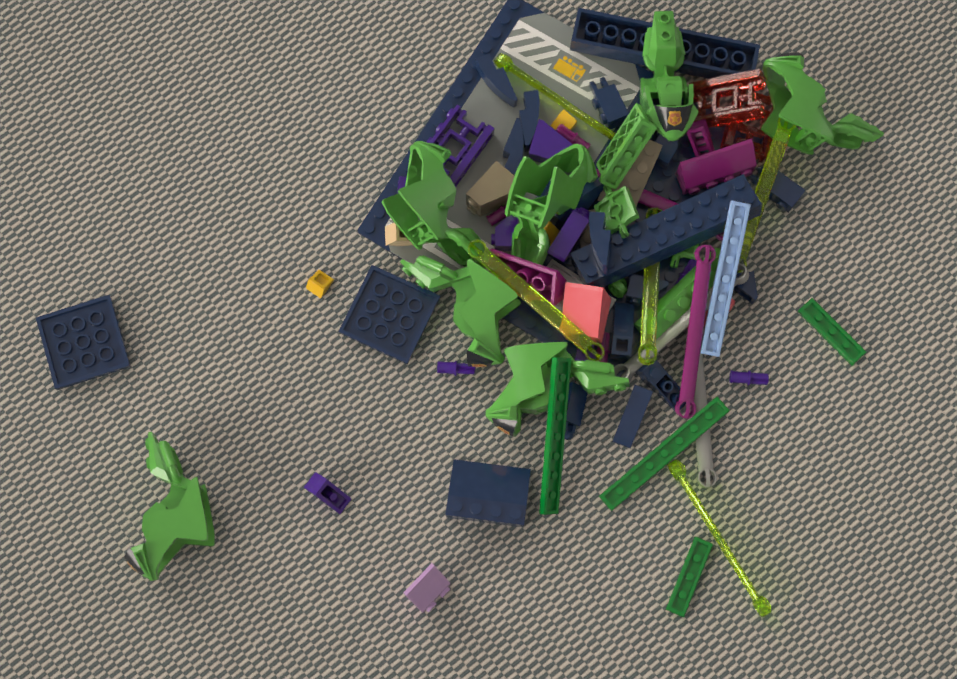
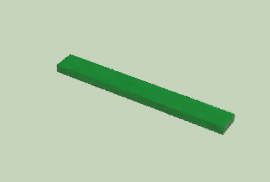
M552 357L539 514L542 515L558 514L571 370V358Z
M715 397L599 495V498L612 512L728 414L730 410L718 397Z

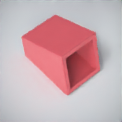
M566 282L560 330L562 335L566 337V340L576 342L579 339L592 345L596 342L602 343L611 303V297L603 287Z

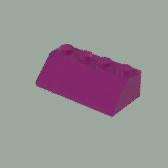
M749 139L680 162L676 177L683 195L688 193L693 195L698 193L700 189L706 187L711 189L716 187L718 183L727 182L744 174L747 177L753 174L757 166L753 141Z
M490 249L489 272L506 283L518 295L553 307L564 299L567 280L559 271L495 249Z

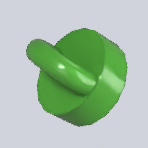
M625 278L608 285L609 291L617 298H623L627 293Z

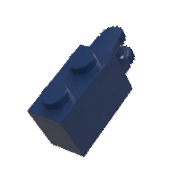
M605 77L600 78L601 89L597 88L594 81L589 82L590 89L594 95L592 104L594 109H598L600 113L599 119L601 124L605 125L607 130H611L621 126L629 112L615 84L608 85Z
M762 166L756 168V171L766 179L765 181L754 174L749 177L750 181L760 188L759 191L765 199L772 200L780 210L787 211L788 213L806 191L776 168L772 173Z
M569 382L565 439L568 441L573 438L576 426L580 427L588 395L581 385L574 382Z

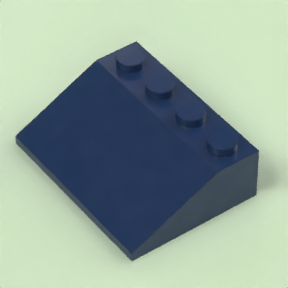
M454 459L447 499L446 518L524 528L531 469Z

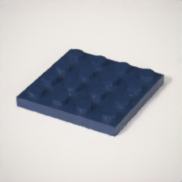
M371 265L338 332L408 365L441 297L427 289H422L414 283Z
M110 295L36 317L56 390L131 367Z

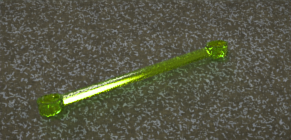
M499 53L495 58L494 64L498 68L504 67L505 72H511L608 139H613L616 134L615 132L515 66L508 55Z
M780 117L777 120L778 127L755 189V194L762 203L761 215L747 221L740 259H742L746 267V260L792 130L796 127V125H793L791 129H787L789 122L786 120L782 127V118Z
M657 207L648 209L645 219L651 214L655 215L662 212V210ZM660 262L644 268L641 338L637 355L639 362L643 365L655 363L658 354L656 349ZM643 350H646L645 359L640 355ZM650 350L654 353V357L652 359H649Z
M476 239L469 243L467 250L471 258L478 260L497 278L513 289L521 299L580 349L588 360L600 361L604 357V348L601 344L594 342L491 252L482 240ZM474 243H481L485 249L484 253ZM470 248H473L480 256H474ZM591 346H599L602 350V355L598 354ZM587 350H589L598 359L595 360L590 358L588 356Z
M676 459L668 463L667 466L676 481H679L750 595L757 613L762 618L770 614V602L765 597L759 596L685 477V466Z

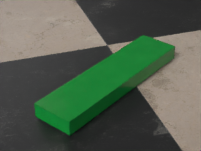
M813 298L797 311L851 366L866 353Z
M696 536L694 537L665 610L683 618L685 617L713 543Z

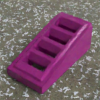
M706 120L693 122L686 133L695 156L715 151ZM709 150V152L700 153V151Z

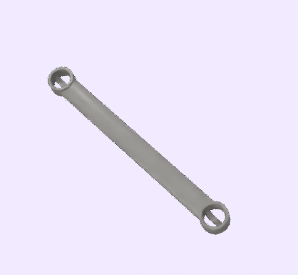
M739 263L738 270H743V273L735 279L734 287L745 283L749 278V272L744 264ZM713 287L708 291L706 311L709 308ZM691 307L654 342L650 341L624 364L616 365L614 367L615 376L621 370H627L623 377L628 378L630 382L633 374L689 326Z
M685 329L683 332H684L685 335H686V342H687L688 330ZM701 353L694 398L696 413L707 405L703 354ZM709 429L696 440L699 472L697 482L703 488H710L717 481V474L714 471ZM704 471L706 473V485L700 480V475ZM710 472H711V474L713 475V482H712L711 485H710Z

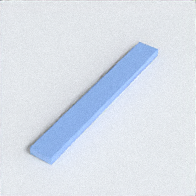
M730 201L702 337L701 354L720 357L751 204Z

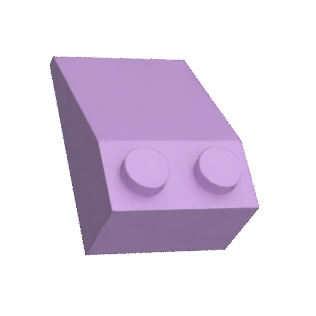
M431 563L403 593L422 613L425 611L429 613L436 606L434 601L439 596L443 598L450 591V582Z

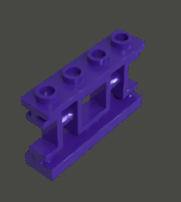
M458 104L454 109L451 108L445 122H441L435 131L437 133L434 137H430L427 140V143H434L444 147L452 137L464 145L456 158L451 155L443 163V168L448 161L455 166L458 165L451 176L450 171L444 168L455 187H457L494 136L495 129L489 124L486 126L484 122H481L478 128H475L464 121L467 111L462 110ZM455 120L456 124L463 127L459 134L449 129ZM469 132L476 137L479 136L472 147L471 142L465 138Z

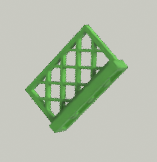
M638 103L634 105L596 163L601 174L599 177L600 183L615 190L657 129L656 124L649 121L642 106Z

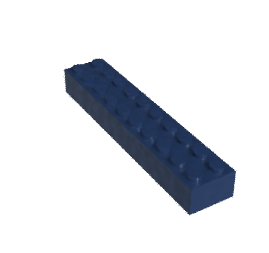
M578 8L570 51L646 66L642 57L645 33L647 28L652 27L653 23ZM679 28L686 55H684L683 65L674 72L746 87L751 86L755 77L760 49L759 44Z
M743 174L626 227L629 233L627 238H621L619 231L611 234L612 240L607 274H603L591 244L570 253L571 262L583 285L605 287L723 233L730 201L751 204L748 221L761 215L762 203Z

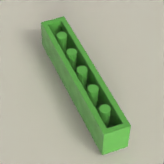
M714 248L716 257L711 264L708 290L714 284L720 248ZM696 266L634 323V326L644 338L654 342L691 307Z

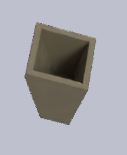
M496 161L466 193V208L469 212L481 217L499 209V206L504 207L507 205L514 175Z

